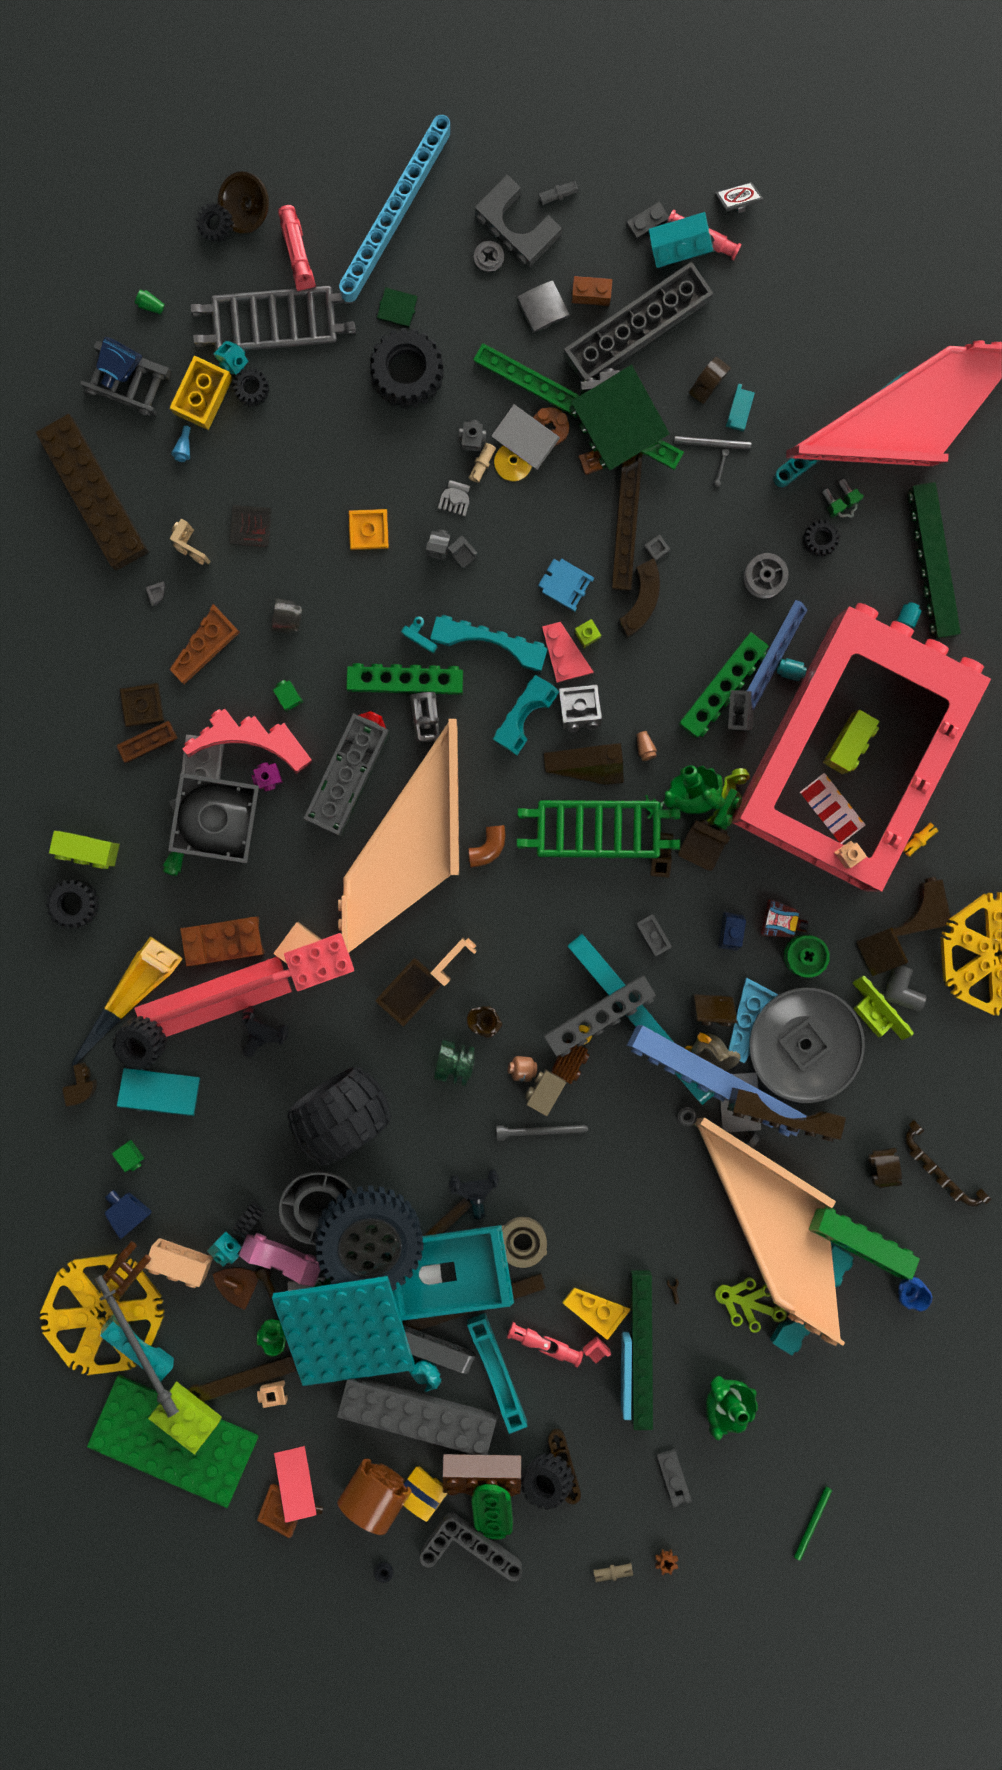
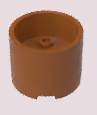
M363 1459L338 1499L337 1504L344 1515L359 1527L377 1535H385L412 1491L410 1487L407 1486L406 1488L403 1484L404 1479L391 1468L382 1463L379 1465L372 1464L370 1459Z

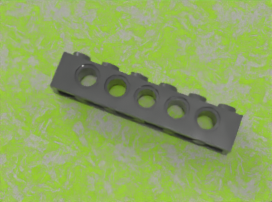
M641 975L551 1030L544 1037L556 1057L558 1055L563 1057L571 1052V1047L575 1045L580 1047L588 1041L586 1038L594 1035L596 1037L604 1032L603 1028L610 1024L612 1027L621 1021L620 1017L625 1014L628 1017L637 1012L636 1008L642 1004L646 1006L653 1002V997L656 994L645 976ZM634 991L637 992L639 995L638 1000L630 1002L629 994ZM621 1002L622 1010L614 1012L612 1010L613 1003ZM598 1012H604L606 1015V1019L601 1023L595 1019ZM582 1022L589 1024V1030L585 1033L579 1031V1025ZM566 1032H570L573 1035V1039L569 1043L562 1040V1036Z

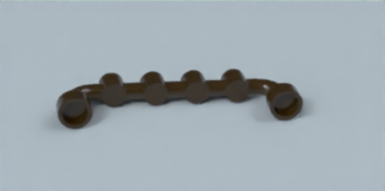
M915 1120L908 1124L910 1129L906 1133L905 1139L906 1144L911 1149L909 1154L916 1161L921 1159L925 1163L922 1167L930 1175L934 1173L938 1177L936 1181L942 1188L948 1187L952 1191L950 1196L956 1202L961 1200L964 1204L973 1207L983 1202L987 1205L992 1200L982 1188L976 1192L977 1197L975 1199H970L913 1141L915 1134L920 1136L924 1132L923 1128Z

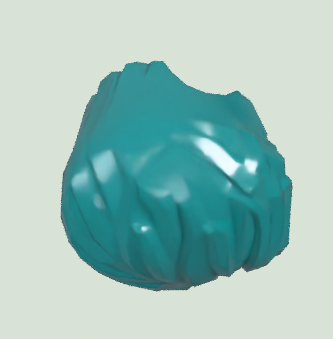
M419 1360L415 1363V1370L409 1371L418 1384H427L425 1392L437 1389L441 1383V1374L437 1366L428 1360Z

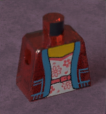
M768 899L760 935L794 937L796 930L807 931L808 921L798 919L799 910Z

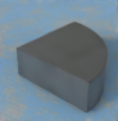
M165 582L145 587L151 605L156 606L165 595Z

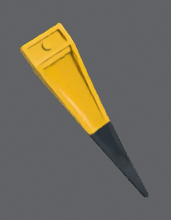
M150 936L141 950L136 953L73 1059L72 1066L76 1065L133 1007L172 974L182 960L180 955Z

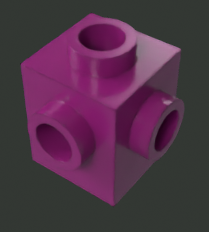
M268 762L257 765L258 769L253 770L255 774L252 775L254 785L259 786L261 790L264 789L265 792L276 789L275 785L283 783L276 763L271 765ZM268 774V779L264 780V776Z

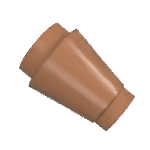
M647 731L636 734L638 753L642 761H648L657 757V750Z

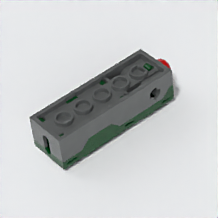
M371 711L360 715L353 713L303 819L342 836L389 737L390 731L386 729L382 716Z

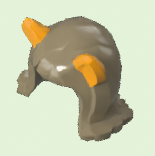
M700 1032L694 1045L685 1047L686 1050L724 1071L735 1067L741 1058L737 1051H729L718 1036L710 1033L704 1034Z

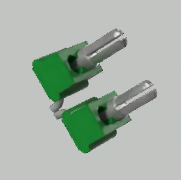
M842 479L839 481V484L845 492L846 496L843 499L846 504L843 503L841 498L835 500L829 489H825L822 492L828 501L829 506L827 509L830 512L831 518L837 515L840 517H853L854 511L857 510V503L864 497L858 489L852 491L846 480ZM852 506H855L854 509H852L851 515L841 514L846 509V507L850 508Z

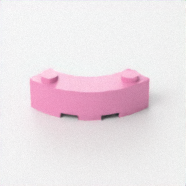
M256 1233L255 1236L247 1234L239 1254L247 1263L268 1269L273 1267L283 1271V1275L298 1284L315 1286L321 1270L315 1256L311 1254L305 1255L293 1248L268 1240L262 1234Z

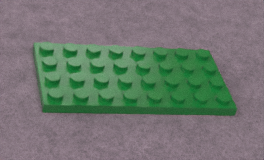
M118 1375L87 1447L228 1508L259 1435L221 1419L201 1447L193 1454L148 1419L159 1404L156 1400L158 1395L156 1390Z

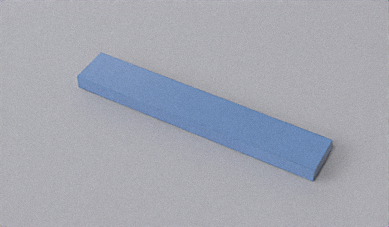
M795 600L747 690L752 691L751 703L753 710L807 612V608L800 601Z

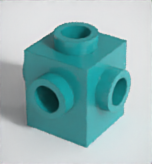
M225 341L213 354L220 363V368L235 375L240 373L249 362L245 357L244 350L236 343Z
M225 1232L207 1252L213 1257L215 1262L224 1267L228 1262L232 1264L239 1257L237 1253L242 1247L235 1238Z

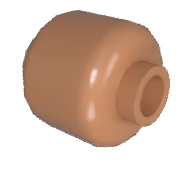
M516 1056L508 1064V1074H511L514 1081L530 1082L532 1078L536 1077L537 1063L531 1057Z

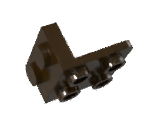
M705 820L693 821L678 855L699 867L712 871L724 846L728 844L731 837L727 835V831L719 827L716 830L709 827L710 823Z

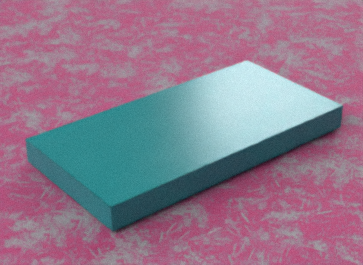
M124 1068L117 1107L194 1116L200 1077Z

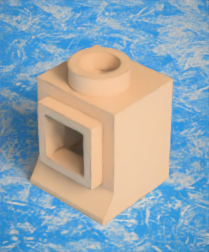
M852 841L834 852L846 869L852 868L867 857L858 843H853Z
M285 1380L261 1385L260 1391L257 1392L258 1402L263 1404V1408L286 1405L288 1396L284 1395ZM275 1392L276 1398L268 1400L267 1393Z

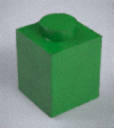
M283 680L275 685L276 688L273 691L285 711H289L303 703L290 680L287 682Z
M132 1140L112 1153L124 1172L129 1169L133 1172L142 1165L140 1161L144 1159Z

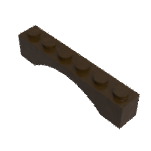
M733 1087L727 1107L728 1111L733 1112L732 1116L743 1119L745 1115L751 1116V1121L762 1123L763 1120L769 1121L768 1125L778 1128L782 1124L787 1126L786 1130L798 1133V1129L805 1131L804 1135L816 1137V1134L822 1135L823 1140L833 1142L834 1138L841 1140L846 1117L824 1111L803 1118L784 1117L771 1110L757 1093Z

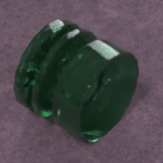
M443 1040L434 1079L446 1082L449 1074H452L453 1084H456L458 1076H461V1086H466L474 1066L475 1047L470 1046L468 1054H464L465 1045L462 1044L459 1052H455V1043Z

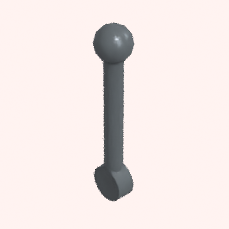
M723 449L721 452V464L717 479L713 483L715 487H720L721 485L720 479L726 457L729 455L728 449Z

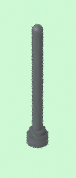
M504 1125L496 1126L497 1141H505V1139L511 1136L585 1133L588 1131V1126L586 1125L508 1129Z

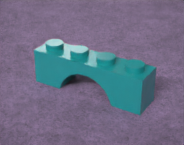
M535 675L527 684L524 693L517 699L512 711L507 714L502 726L497 729L493 740L500 746L518 755L528 740L523 729L525 719L535 709L549 708L559 691L552 684Z
M113 1314L102 1326L100 1337L143 1368ZM134 1333L161 1382L172 1370L174 1358L160 1347L154 1348L146 1344Z

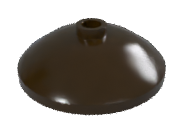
M240 171L231 174L222 183L218 193V205L227 209L229 214L232 215L233 218L230 220L234 221V225H230V227L233 228V231L251 233L257 230L266 219L269 198L263 182L256 175Z

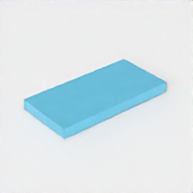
M622 1332L621 1412L624 1420H631L632 1340L629 1332Z

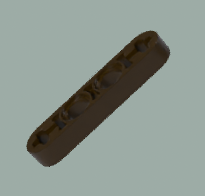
M554 1429L548 1435L551 1453L554 1454L555 1458L559 1453H565L568 1456L566 1460L568 1464L566 1466L571 1468V1473L574 1477L572 1482L575 1483L572 1487L573 1492L576 1493L575 1498L569 1495L565 1498V1501L569 1504H576L581 1499V1491L566 1437L562 1430ZM554 1435H558V1437H562V1438H560V1440H559L561 1447L558 1448V1449H557L556 1441L553 1440V1439H554Z

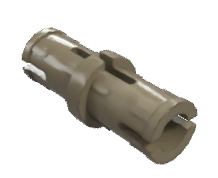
M631 1563L614 1566L613 1564L608 1568L594 1570L595 1582L598 1583L611 1579L617 1581V1578L633 1576Z

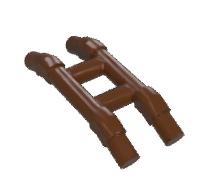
M132 1241L102 1276L106 1284L112 1279L119 1286L113 1295L115 1300H119L136 1277L151 1261V1257L145 1255L134 1268L125 1261L137 1247ZM119 1268L128 1274L125 1280L116 1273Z

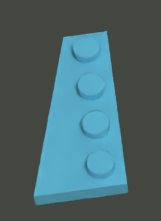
M746 977L736 1014L737 1023H734L728 1046L729 1051H737L740 1054V1061L743 1063L746 1062L750 1054L749 1038L757 1015L770 1000L778 995Z

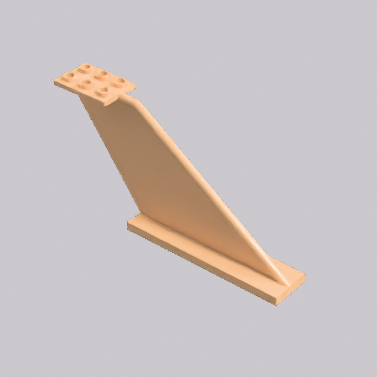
M449 719V722L343 878L342 899L338 900V910L342 911V919L338 921L339 931H342L348 953L450 875H459L457 719Z
M697 1118L693 1125L701 1133L773 1302L789 1314L788 1318L801 1325L805 1324L804 1328L813 1334L815 1333L819 1336L821 1334L820 1338L834 1346L837 1344L844 1346L845 1342L840 1339L831 1242L808 1230L816 1208H833L836 1201L708 1119Z

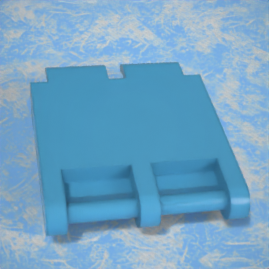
M553 559L547 569V572L552 574V576L544 574L538 586L543 589V594L575 612L577 609L576 605L581 597H584L586 594L585 590L590 581L593 582L594 577L563 559L560 562ZM585 579H587L584 586L580 590V587L582 586L583 582L585 581ZM576 594H578L576 600L574 601V603H573V605H572V604H571L572 601L574 600Z

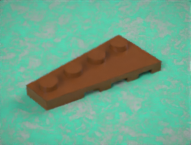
M214 604L211 606L207 617H204L201 621V626L197 632L191 636L187 647L182 650L170 668L172 673L183 684H186L240 633Z

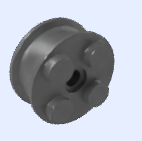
M771 553L757 555L750 561L744 571V584L747 590L758 598L774 597L785 587L788 581L786 563L779 556ZM764 573H766L769 576V578L764 577Z

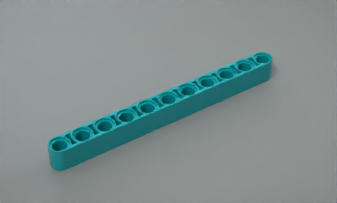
M580 934L567 945L608 995L625 986L624 982L583 934ZM632 992L629 994L630 1002L638 1000ZM615 1002L622 1010L621 1002ZM643 1005L636 1008L637 1012L628 1016L635 1027L643 1025L673 1042ZM675 1072V1074L680 1079L681 1075ZM680 1079L701 1105L714 1096V1093L709 1090L706 1093L698 1089V1084L694 1082L689 1084Z

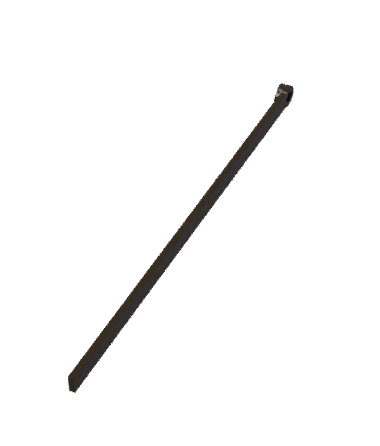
M541 1273L511 1283L514 1299L546 1289ZM477 1311L403 1320L402 1324L419 1331ZM291 1355L200 1386L194 1384L190 1386L188 1391L192 1394L193 1391L200 1393L201 1395L198 1398L204 1402L295 1372L297 1369Z

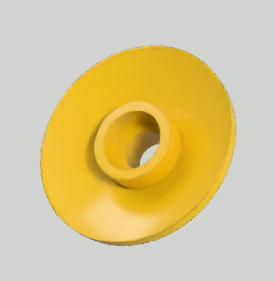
M502 446L495 455V469L505 480H522L531 471L532 466L505 446ZM514 457L517 459V462L511 463L510 459Z

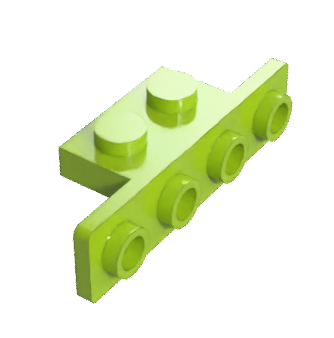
M862 976L853 981V985L864 996L854 1007V1010L878 1038L882 1037L890 1027L901 1040L909 1038L914 1034L910 1026L888 1004L884 996L875 989L870 980Z

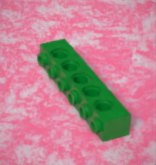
M750 632L678 725L695 739L699 735L703 737L709 730L707 727L711 720L715 722L720 716V708L723 705L726 707L730 703L731 690L739 691L744 685L742 680L746 675L749 677L756 669L755 663L758 660L762 662L767 654L766 649L769 646ZM745 652H750L753 655L752 661L744 659ZM733 667H738L741 670L740 676L733 675ZM720 683H728L729 691H722ZM710 697L717 699L718 704L716 707L709 705L708 699ZM698 712H703L706 715L704 722L697 720L696 715Z
M353 663L352 666H347V691L413 694L435 692L436 694L463 695V670H459L458 666H448V669H440V666L431 665L429 669H423L420 665H410V668H402V665L392 664L388 668L383 667L382 664H371V667H364V664ZM365 673L372 674L370 682L362 681V676ZM390 674L392 677L391 681L383 683L381 681L382 675ZM404 674L411 676V680L406 684L400 681L401 676ZM422 675L430 677V681L427 684L419 682V678ZM442 675L449 677V682L445 685L438 682L439 677Z

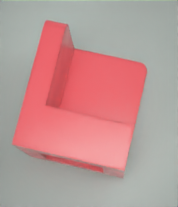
M597 1335L583 1347L584 1354L589 1356L595 1363H598L605 1355L607 1357L611 1355L610 1349Z

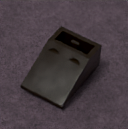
M692 994L691 1017L700 1025H712V1022L720 1024V1026H731L732 1023H737L733 997Z

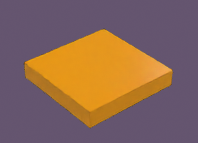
M387 509L349 511L350 550L389 549Z

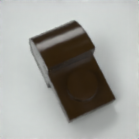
M716 356L702 371L688 393L702 404L706 403L715 388L726 377L731 367Z
M660 833V840H673L674 838L672 833ZM660 849V856L658 858H650V876L670 878L672 850Z
M85 1062L73 1066L77 1084L62 1088L66 1107L77 1105L90 1099L96 1091L97 1079L89 1081L90 1069L86 1066Z

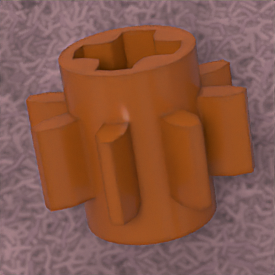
M661 1549L662 1553L655 1555L658 1561L655 1564L656 1569L661 1568L662 1575L665 1573L672 1575V1571L678 1569V1565L675 1563L678 1561V1556H672L671 1549L669 1552Z

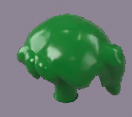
M689 765L680 770L681 775L671 780L670 789L665 792L664 803L668 809H680V811L688 814L705 813L712 808L721 809L725 804V799L722 797L723 780L721 775L715 774L713 768L706 769L705 766L696 768Z
M716 1376L710 1383L711 1390L706 1398V1418L710 1424V1435L716 1440H721L722 1436L727 1435L728 1432L737 1434L744 1432L748 1422H752L755 1419L758 1404L755 1399L757 1395L755 1389L749 1388L741 1381L725 1380L721 1376Z

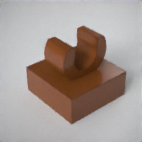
M590 451L579 455L585 475L603 469L598 461L600 456L597 451Z

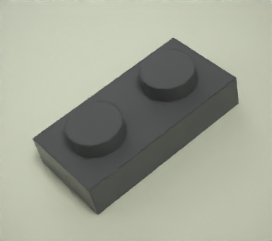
M659 201L628 220L626 225L634 238L638 240L648 234L650 228L666 223L669 216Z
M653 914L636 923L655 957L672 947Z

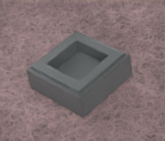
M660 534L644 545V548L655 562L671 551Z

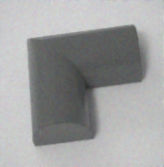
M904 966L893 968L883 995L885 1000L910 1010L921 1012L926 1001V995L908 989L913 969Z

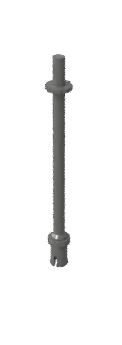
M102 1275L95 1278L103 1294L99 1299L100 1301L106 1299L158 1394L157 1402L161 1403L168 1418L173 1416L179 1410L171 1398L172 1394L163 1388L114 1299L113 1294L116 1290H109Z

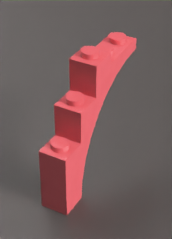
M226 709L215 711L210 719L213 727L203 729L200 732L201 736L196 739L191 738L184 744L185 747L182 748L189 758L197 752L215 745L227 743L249 744L261 747L277 755L296 774L312 763V759L284 723L282 725L276 724L270 729L271 733L268 734L255 716L245 718L241 721V726L239 727Z

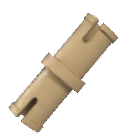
M484 444L480 456L475 459L476 464L468 477L470 480L480 483L481 477L485 469H488L489 461L496 450L493 445Z

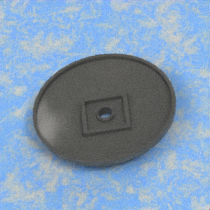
M810 987L791 989L770 1000L757 1015L749 1038L751 1062L760 1080L778 1096L799 1103L820 1102L843 1091L857 1075L865 1050L863 1029L853 1009L837 995ZM803 1039L810 1041V1046L807 1049L800 1047V1042Z

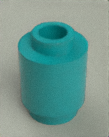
M909 602L908 605L904 604L897 622L903 623L910 628H915L922 612L919 609L920 606Z
M788 658L785 660L781 659L777 674L784 678L799 681L800 678L804 679L807 667H804L803 662Z

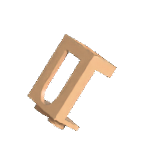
M462 938L431 972L442 985L445 986L451 979L442 970L464 946L474 954L477 952L474 949L476 945L469 938L467 940Z

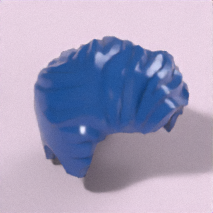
M913 1277L912 1280L905 1279L899 1283L898 1298L903 1306L909 1310L914 1309L919 1312L928 1309L933 1297L923 1281Z

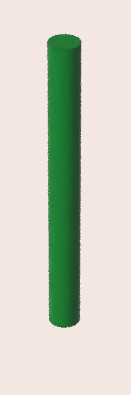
M825 1487L794 1555V1558L801 1561L832 1493V1489Z

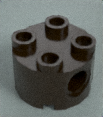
M896 1147L882 1151L872 1150V1154H868L869 1165L874 1167V1173L871 1174L872 1184L877 1186L878 1189L902 1186V1181H898L902 1179L899 1156L894 1155V1153H897Z

